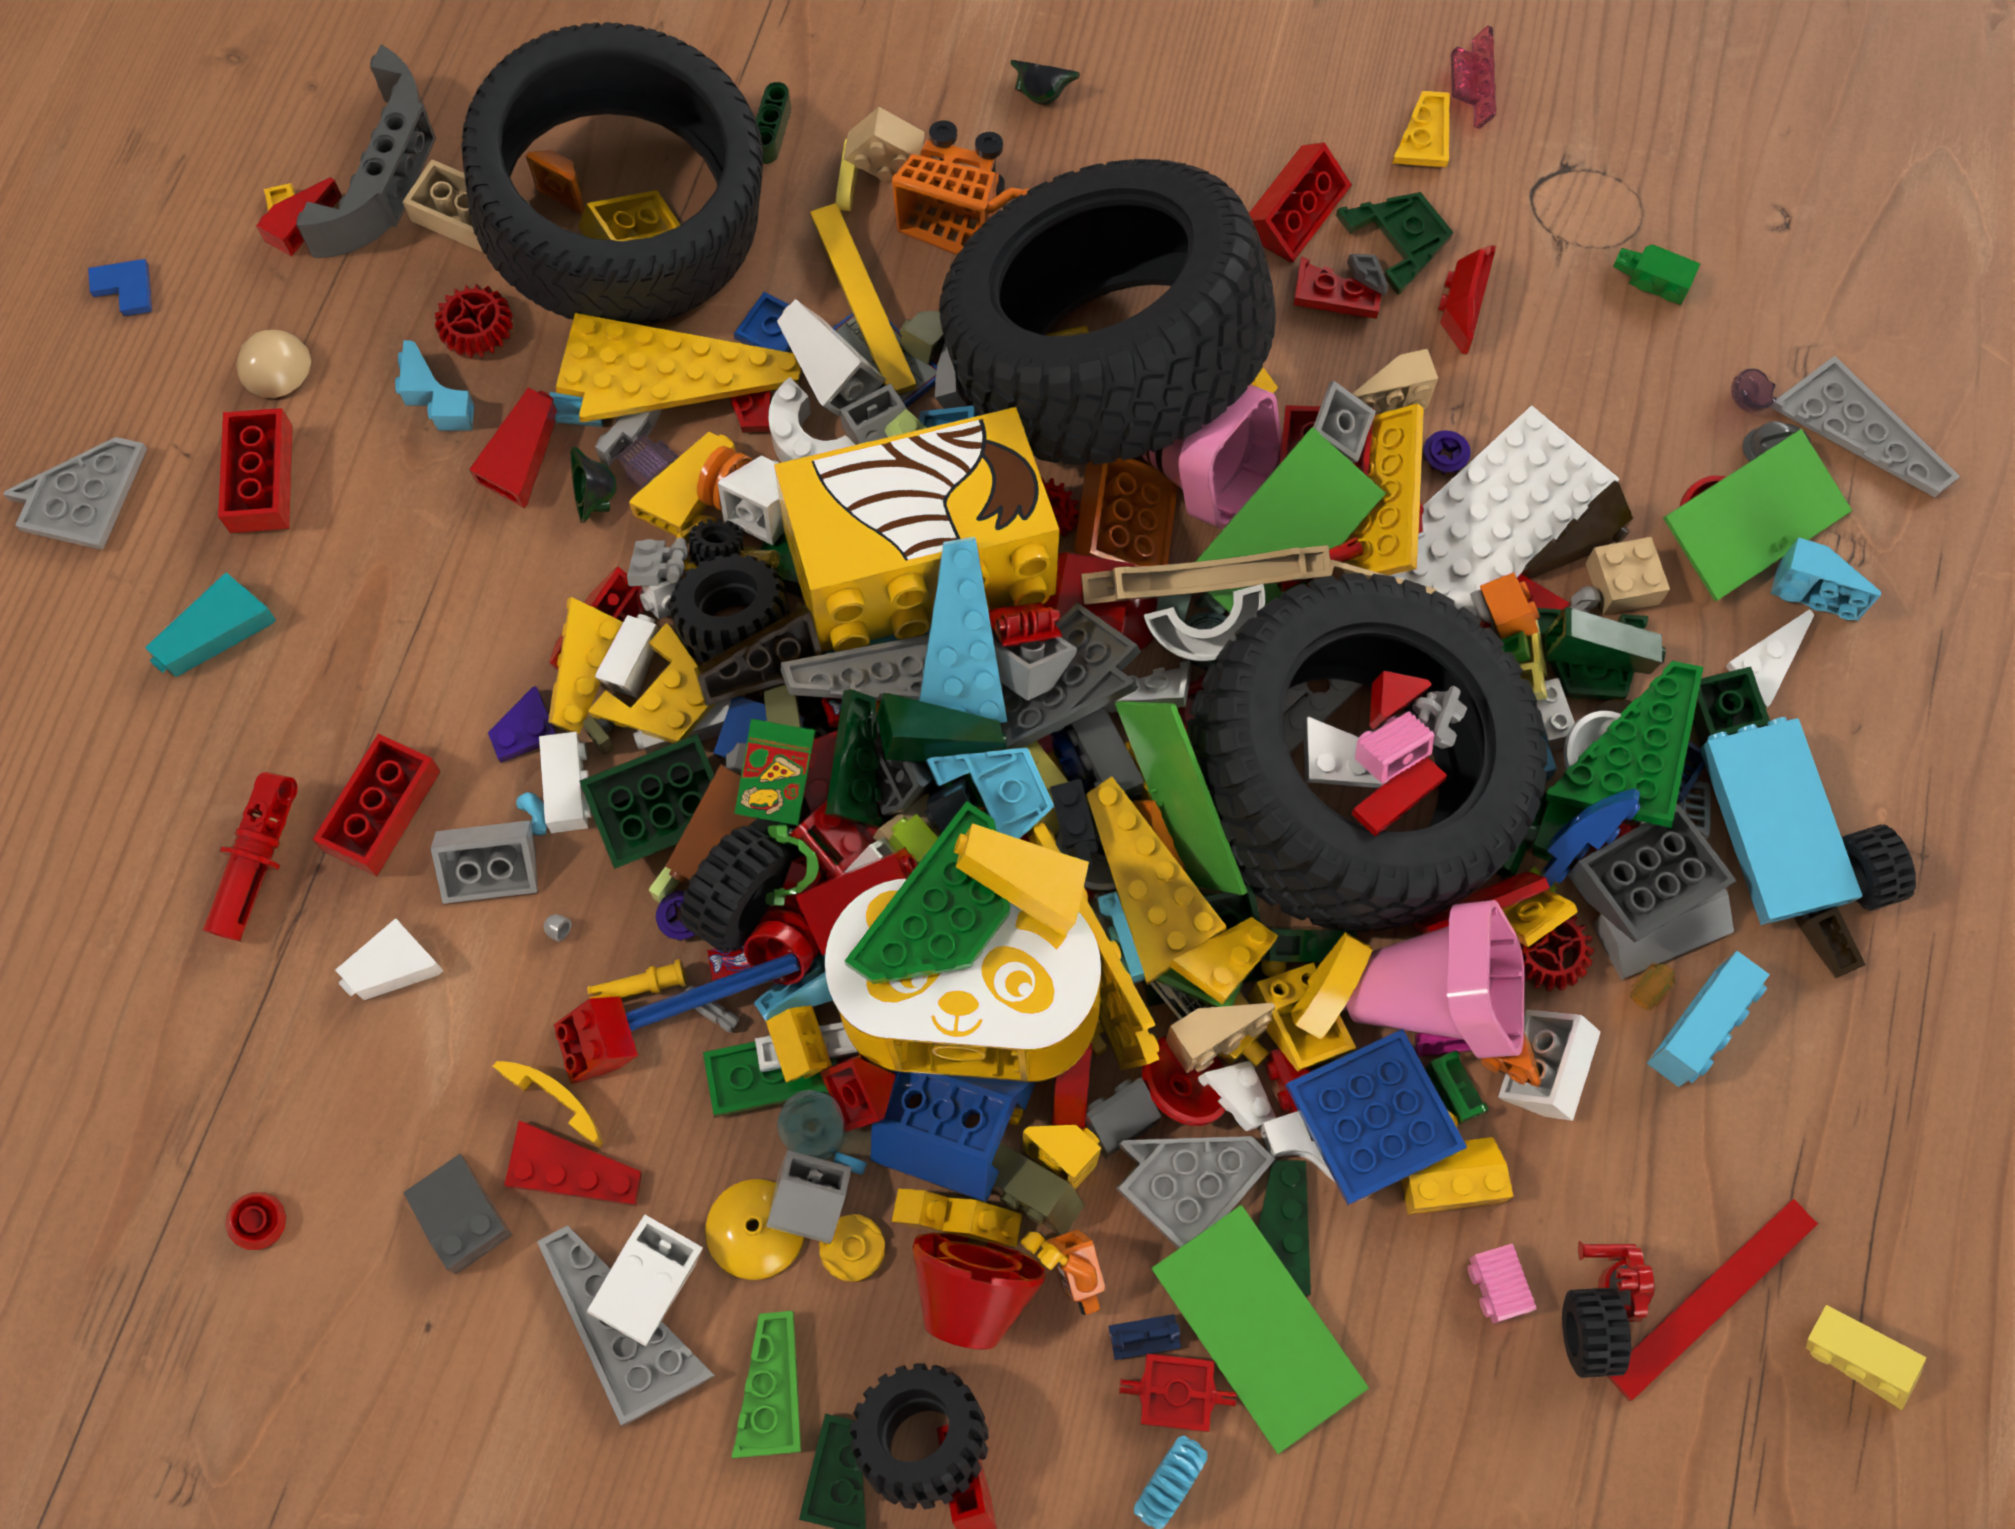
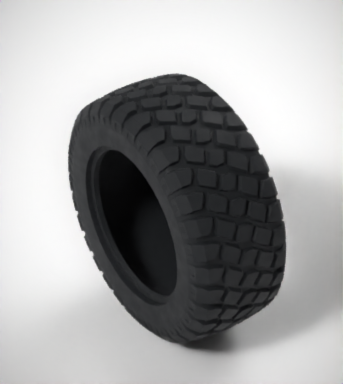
M1130 159L1107 162L1106 165L1099 163L1080 168L1078 172L1070 171L1054 177L1053 181L1049 183L1045 181L1027 191L1026 195L1023 196L1021 194L1002 207V211H997L974 232L952 262L951 270L946 274L942 286L943 293L940 295L939 311L944 340L957 377L978 415L1016 407L1033 456H1036L1038 460L1052 463L1062 461L1063 464L1085 465L1092 461L1093 465L1112 463L1117 461V458L1127 460L1143 456L1146 451L1151 450L1155 452L1174 444L1176 439H1185L1202 429V424L1207 425L1227 410V407L1234 404L1247 390V386L1255 380L1263 367V363L1267 360L1275 334V298L1267 260H1265L1266 255L1258 232L1242 200L1227 183L1216 175L1209 174L1208 171L1198 167L1186 165V163L1170 160ZM1136 286H1171L1150 306L1115 325L1078 335L1046 336L1049 330L1070 312L1102 295Z
M1350 573L1340 575L1339 581L1332 575L1315 579L1309 582V587L1301 584L1281 594V599L1276 597L1256 612L1257 617L1248 619L1235 632L1236 640H1228L1216 656L1218 664H1212L1209 667L1201 684L1204 690H1198L1190 712L1194 718L1188 720L1186 733L1244 884L1246 886L1251 883L1254 886V894L1271 906L1278 903L1281 905L1282 912L1301 921L1310 918L1313 925L1330 929H1337L1339 926L1344 931L1367 932L1370 929L1380 931L1413 924L1446 910L1481 887L1511 857L1526 836L1528 827L1532 825L1541 804L1539 799H1541L1544 793L1547 776L1544 770L1548 763L1547 742L1542 738L1545 734L1542 714L1538 708L1533 707L1537 702L1530 682L1527 679H1521L1520 676L1524 671L1511 652L1505 653L1502 650L1504 643L1490 628L1483 629L1479 626L1481 619L1465 607L1460 609L1454 607L1455 600L1436 590L1429 594L1426 592V586L1406 579L1402 584H1399L1394 576L1373 574L1370 579H1367L1363 573ZM1383 671L1429 680L1432 686L1421 696L1426 698L1428 692H1445L1451 686L1461 690L1458 700L1467 707V710L1460 722L1453 724L1450 722L1448 725L1457 734L1454 745L1441 749L1433 744L1432 753L1435 763L1447 776L1445 781L1438 786L1437 805L1429 827L1406 832L1382 831L1375 837L1364 826L1337 814L1309 789L1292 762L1284 735L1283 709L1287 691L1291 687L1313 680L1340 679L1372 688V683ZM1412 702L1404 710L1406 712L1410 711L1418 719L1419 715L1413 711L1412 706L1414 702Z

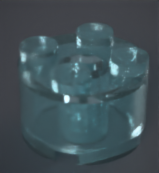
M814 1090L796 1093L785 1102L778 1117V1133L787 1150L827 1160L834 1156L845 1142L846 1126L841 1108L834 1098ZM810 1121L817 1125V1130L812 1133L810 1130H807V1123Z

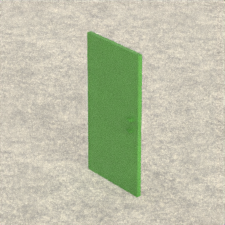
M1311 427L1195 562L1255 555L1298 547L1306 548L1328 545L1329 549L1342 544L1386 493L1315 428ZM1304 581V582H1302V583H1300V584H1297V585H1295V586H1293V587L1287 589L1286 591H1288V590H1290V589H1293V588H1295V587H1297V586H1299V585H1301V584L1307 585L1308 583H1306V582ZM1276 583L1264 585L1265 605L1276 597L1281 599V594L1284 592L1280 591V587H1277ZM1248 587L1209 591L1207 593L1231 613L1234 605L1233 591Z
M1800 429L1672 511L1663 519L1713 600L1717 601L1781 559L1798 537L1806 540L1811 539L1850 513L1852 509L1805 433Z
M1131 701L1115 703L1147 784V791L1162 812L1164 823L1174 840V846L1185 865L1189 878L1197 887L1239 895L1246 894V886L1220 824L1221 821L1176 704Z
M1242 1205L1151 1268L1277 1454L1369 1389Z

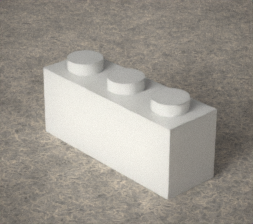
M577 732L539 736L545 824L551 833L588 829V818L592 817V812L579 782L589 777L588 770H584L583 760H588L586 742H581Z

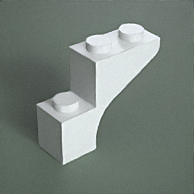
M1298 1111L1262 1123L1259 1128L1267 1151L1274 1158L1282 1156L1303 1157L1311 1161L1335 1183L1315 1142L1311 1141V1135Z

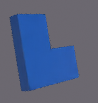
M146 259L88 268L89 289L93 297L119 293L120 312L123 316L152 312L149 264Z

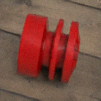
M785 898L784 906L770 905L759 921V924L744 943V955L751 967L790 953H794L798 957L800 962L799 971L771 980L774 983L783 985L798 983L811 966L813 959L820 952L803 912L795 899Z

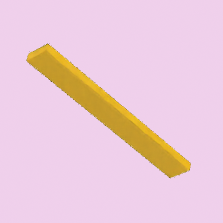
M837 203L810 211L811 219L877 370L886 378L883 382L884 386L891 383L898 395L917 389L916 381Z

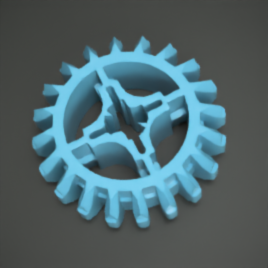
M1184 1435L1178 1437L1134 1505V1514L1141 1518L1140 1520L1146 1525L1152 1526L1155 1529L1164 1528L1206 1463L1207 1451L1200 1447L1201 1445L1195 1440H1190Z

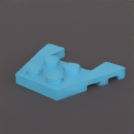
M1028 748L931 757L926 760L938 787L967 773L970 774L987 814L995 821L997 832L1020 839L1054 807Z

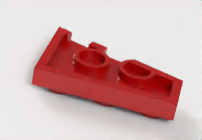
M1301 256L1293 305L1377 319L1381 300L1380 293L1352 277L1344 279L1333 274L1334 270L1324 266L1321 269L1309 264L1310 259Z

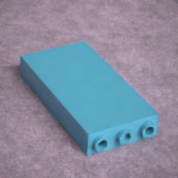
M1786 717L1776 718L1767 723L1768 726L1757 728L1756 724L1748 725L1738 729V733L1727 735L1726 732H1719L1709 736L1708 741L1700 748L1760 925L1853 903L1862 897L1799 718L1788 721Z

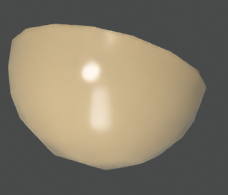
M264 330L253 334L242 344L236 361L241 384L249 392L261 398H277L291 393L303 383L309 374L311 366L309 349L295 335L280 330Z

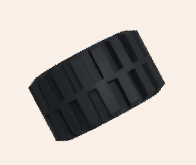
M1880 824L1842 837L1862 893V897L1856 900L1861 907L1872 911L1910 899L1914 895V890H1916V872L1913 860L1904 841L1894 829L1889 828L1888 825Z
M1612 1287L1569 1290L1565 1296L1562 1308V1329L1567 1356L1575 1373L1580 1378L1624 1375L1628 1369L1631 1357V1335L1627 1313L1619 1294Z

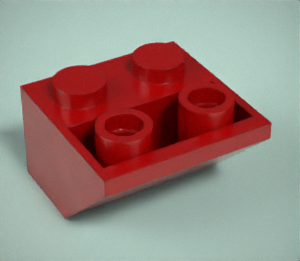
M620 996L589 998L553 1024L570 1084H576L620 1069L638 1057Z

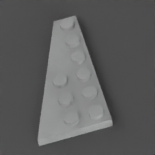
M1833 356L1773 401L1770 408L1934 498L1955 483L1960 477L1836 356Z
M568 1225L537 1241L621 1426L631 1423L715 1377L662 1321L648 1344L644 1346L587 1313L589 1306L611 1269Z

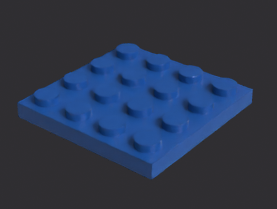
M1403 1029L1286 1084V1088L1347 1206L1467 1148Z

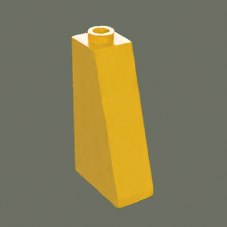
M707 432L632 497L629 504L633 516L676 537L678 533L693 525L692 519L701 515L707 504L700 502L697 496L698 479L704 463L718 447L727 446L735 450L734 443L724 435L717 436Z
M973 823L965 834H959L954 848V853L959 854L956 868L1059 934L1066 935L1076 924L1089 862Z

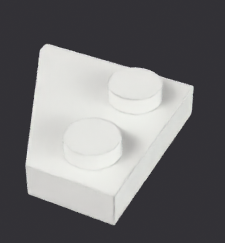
M1250 1061L1205 1072L1198 1077L1203 1086L1209 1083L1221 1096L1218 1102L1226 1111L1233 1114L1235 1120L1245 1131L1260 1128L1263 1122L1276 1118L1255 1068Z

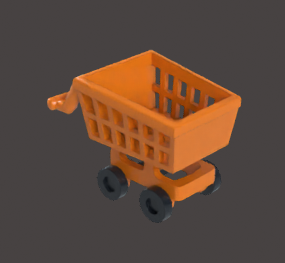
M941 120L931 125L929 129L930 140L925 141L921 150V156L911 154L892 178L897 232L957 255L964 248L962 242L965 235L971 237L998 209L1021 194L1023 196L1026 195L1030 189L1009 188L1004 190V178L996 173L995 160L1003 152V139L999 134L984 132L978 135L975 140L976 151L953 146L957 141V128L952 122ZM933 156L939 157L940 160L934 159ZM955 163H963V164L975 166V167H978V168L969 167V166L960 165V164H955ZM917 204L924 205L922 211L915 210ZM931 207L937 209L935 216L928 214ZM944 211L951 213L948 221L941 219ZM957 215L964 217L961 225L954 223ZM910 216L917 218L914 226L907 223ZM970 219L977 220L975 230L967 228ZM924 221L931 223L928 231L921 229ZM937 226L945 228L942 237L934 234ZM951 230L959 233L956 242L948 240Z

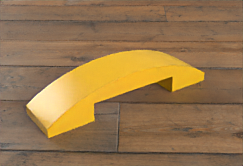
M505 1061L495 1062L493 1067L525 1092L529 1085L534 1082L574 1112L575 1115L568 1124L596 1147L600 1148L603 1141L592 1117L563 1085L550 1076L529 1066Z

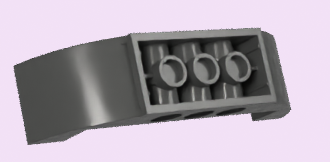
M380 45L376 55L372 56L370 69L374 74L384 101L388 104L382 109L381 120L377 128L372 131L371 141L367 150L361 155L359 168L356 174H353L347 194L345 197H342L339 209L307 202L303 212H300L297 217V227L313 258L334 257L353 252L379 238L391 226L397 227L405 210L403 200L418 180L436 140L413 75L406 64L394 52L383 45Z

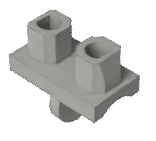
M1451 686L1445 692H1428L1426 698L1420 697L1415 699L1412 706L1413 711L1419 715L1418 719L1420 722L1424 723L1425 727H1428L1430 731H1433L1435 735L1433 744L1441 749L1454 745L1457 734L1448 725L1450 722L1452 724L1460 722L1467 710V707L1458 700L1461 690L1455 686Z

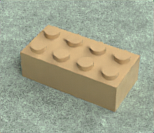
M431 159L403 200L410 220L483 252L478 243L477 236L474 234L471 216H469L464 173Z

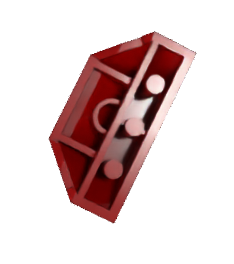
M1495 245L1480 248L1458 260L1454 272L1448 271L1444 287L1449 288L1447 295L1442 294L1438 311L1443 312L1440 324L1462 354H1468L1473 341L1497 247Z
M618 566L584 601L585 604L624 622L627 615L637 618L638 614L644 615L643 605L640 600L642 586H629L627 573ZM562 634L556 641L549 660V664L557 670L559 668L557 667L558 656L561 654L563 643Z

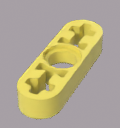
M847 138L844 142L836 192V203L841 211L852 210L858 168L855 165L844 160Z

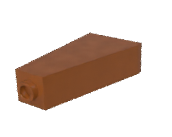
M722 764L720 765L665 866L671 869L670 876L686 883L693 874L695 875L699 869V864L703 859H706L714 845L717 846L720 843V839L725 835H730L731 831L736 828L750 826L757 819L755 817L734 814L741 774Z

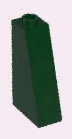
M1566 607L1545 632V660L1651 674L1665 659L1666 650L1662 646L1661 634Z
M883 693L877 713V721L886 760L927 762L926 760L931 757L1006 750L1007 738L1005 734H1002L1000 723L997 720L890 693Z

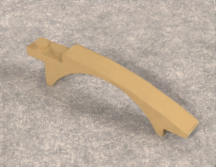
M1324 545L1290 548L1255 555L1191 563L1118 567L1112 571L1081 574L1084 605L1306 580L1327 577L1332 574L1329 546Z

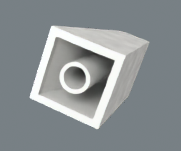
M795 299L788 305L777 320L819 403L839 417H841V408L875 392L886 380L828 323Z

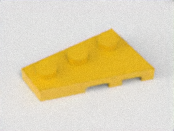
M1251 917L1172 959L1170 967L1223 1005L1272 947L1278 935Z

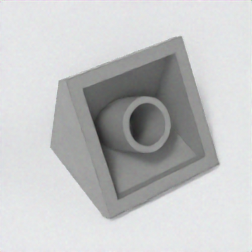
M1331 381L1313 428L1352 463H1356L1361 455L1376 411L1338 383Z

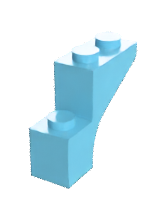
M404 340L403 350L398 353L400 377H396L395 380L396 393L401 395L406 406L428 405V417L430 420H433L438 431H472L475 405L469 391L452 390L440 385L432 375L416 343Z

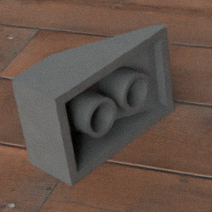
M461 1154L403 1192L433 1249L445 1268L454 1274H458L513 1235Z

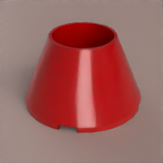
M925 1233L916 1236L912 1249L925 1330L937 1339L956 1346L980 1350L995 1348L1044 1283L1046 1278L1044 1266L1030 1256L1001 1244L988 1242L986 1247L968 1243V1237L950 1233Z

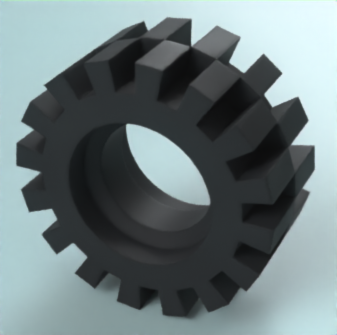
M707 519L706 524L703 521L698 522V526L694 525L689 532V554L691 560L696 561L698 565L705 560L707 562L715 560L714 557L720 555L731 557V554H740L742 557V529L739 530L737 524L732 526V522L729 520L723 523V519H717V522Z

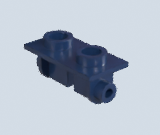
M1175 1314L1108 1326L1114 1360L1181 1348L1179 1340L1180 1330L1175 1320Z

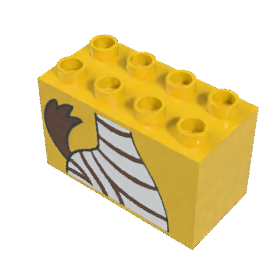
M1016 407L774 464L784 532L806 607L811 611L822 652L833 649L835 652L865 647L869 645L870 640L895 635L898 639H906L925 634L930 629L942 547L943 542L969 537L976 538L988 610L1035 602L1044 604L1050 595L1056 594L1059 527Z

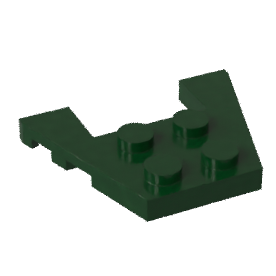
M1421 192L1387 198L1386 202L1372 204L1371 202L1361 203L1360 207L1348 209L1347 206L1337 209L1336 217L1349 234L1371 222H1375L1402 256L1403 261L1384 272L1386 281L1397 295L1406 289L1446 245L1453 234V231Z
M1537 608L1540 615L1538 624L1544 650L1545 632L1561 614V609ZM1622 614L1618 618V622L1645 629L1648 624V616ZM1549 661L1556 678H1559L1566 698L1610 700L1626 699L1628 696L1634 672Z

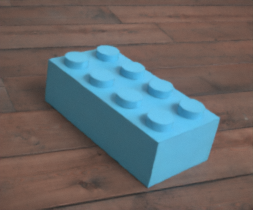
M1734 952L1714 970L1648 1060L1647 1064L1677 1087H1680L1687 1081L1693 1083L1699 1075L1703 1076L1714 1063L1711 1059L1717 1051H1721L1732 1038L1729 1033L1735 1026H1740L1750 1013L1747 1008L1753 1001L1756 1003L1767 990L1764 982L1770 974L1740 952Z

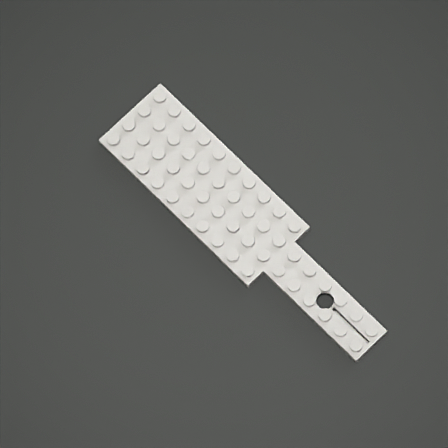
M1531 405L1423 505V532L1418 534L1417 569L1389 576L1402 580L1406 579L1437 589L1441 594L1455 600L1454 607L1457 609L1465 607L1478 617L1470 593L1481 590L1480 585L1513 572L1518 578L1526 564L1552 539L1559 540V535L1573 518L1578 521L1588 508L1587 505L1613 481L1618 482L1620 479ZM1328 679L1330 689L1326 693L1311 692L1307 687V682L1288 689L1283 709V727L1289 754L1304 741L1303 720L1307 716L1324 723L1363 684L1340 679Z

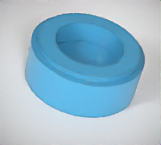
M836 1152L833 1160L834 1163L852 1167L851 1172L859 1175L864 1174L867 1166L866 1162Z

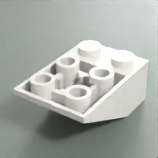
M644 1215L589 1306L587 1313L646 1346L696 1266L703 1247L649 1216Z

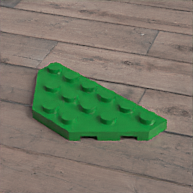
M965 802L845 959L846 966L872 984L971 968L1011 912L1008 900L956 868L959 854L954 853V848L959 834H965L972 823L996 831L995 821L992 817L969 802Z

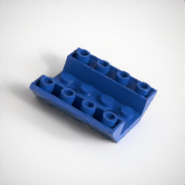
M893 1071V1074L896 1076L885 1118L872 1123L870 1161L987 1203L999 1171L992 1165L996 1151L1014 1108L1026 1109L1036 1082ZM916 1094H922L923 1100L920 1106L910 1109L909 1100ZM974 1113L980 1114L978 1125L974 1128H966L967 1118Z

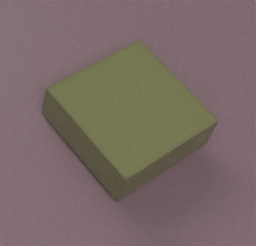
M592 716L583 721L587 735L603 754L607 755L614 750L610 738Z

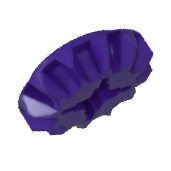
M1448 430L1432 434L1427 439L1423 449L1425 461L1431 464L1432 470L1436 468L1441 470L1443 474L1452 471L1456 473L1459 469L1464 468L1471 455L1470 446L1466 439L1460 434ZM1443 448L1447 452H1453L1450 459L1446 455H1440Z
M677 891L667 895L659 903L656 910V922L661 932L668 938L679 941L694 938L696 935L685 928V925L680 920L673 921L677 918L675 907L678 906L680 910L681 903L684 901L683 895L685 891Z

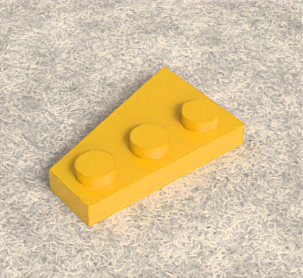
M1422 91L1401 143L1394 155L1392 164L1447 167L1449 162L1450 93Z

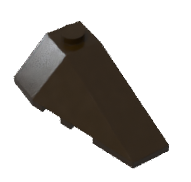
M1613 481L1587 505L1588 508L1578 521L1573 518L1567 524V527L1558 537L1560 540L1552 539L1526 564L1521 574L1532 579L1589 556L1594 547L1609 545L1614 541L1620 543L1629 534L1630 530L1627 527L1633 519L1620 484Z

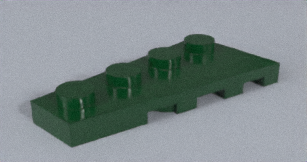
M853 689L843 691L825 814L872 829H879L882 826V817H878L877 802L881 801V790L876 788L875 769H879V756H876L874 751V740L878 739L876 698Z
M1274 1160L1270 1167L1257 1228L1303 1294L1310 1296L1306 1161Z

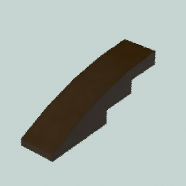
M1837 907L1794 917L1816 953L1835 978L1866 965Z

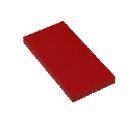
M1525 871L1472 893L1456 904L1495 900L1501 909H1504L1542 893L1550 887L1546 877ZM1452 906L1429 918L1414 923L1415 929L1426 934L1449 926Z

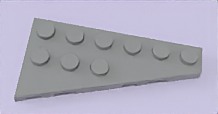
M929 634L781 662V673L789 695L842 698L844 690L853 689L875 697L876 701H881L883 693H890L919 701Z

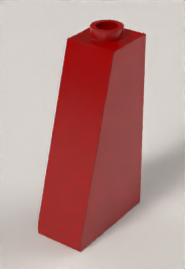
M528 387L469 469L476 483L523 508L529 502L556 422L555 415L558 412L554 405V399L549 394L541 390L536 392Z
M906 847L812 886L795 896L822 955L826 954L827 942L836 920L856 897L876 885L897 879H907L917 863L914 857L908 853Z

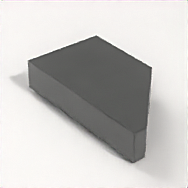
M1349 254L1347 264L1353 279L1380 294L1386 295L1389 286L1377 256L1371 254Z

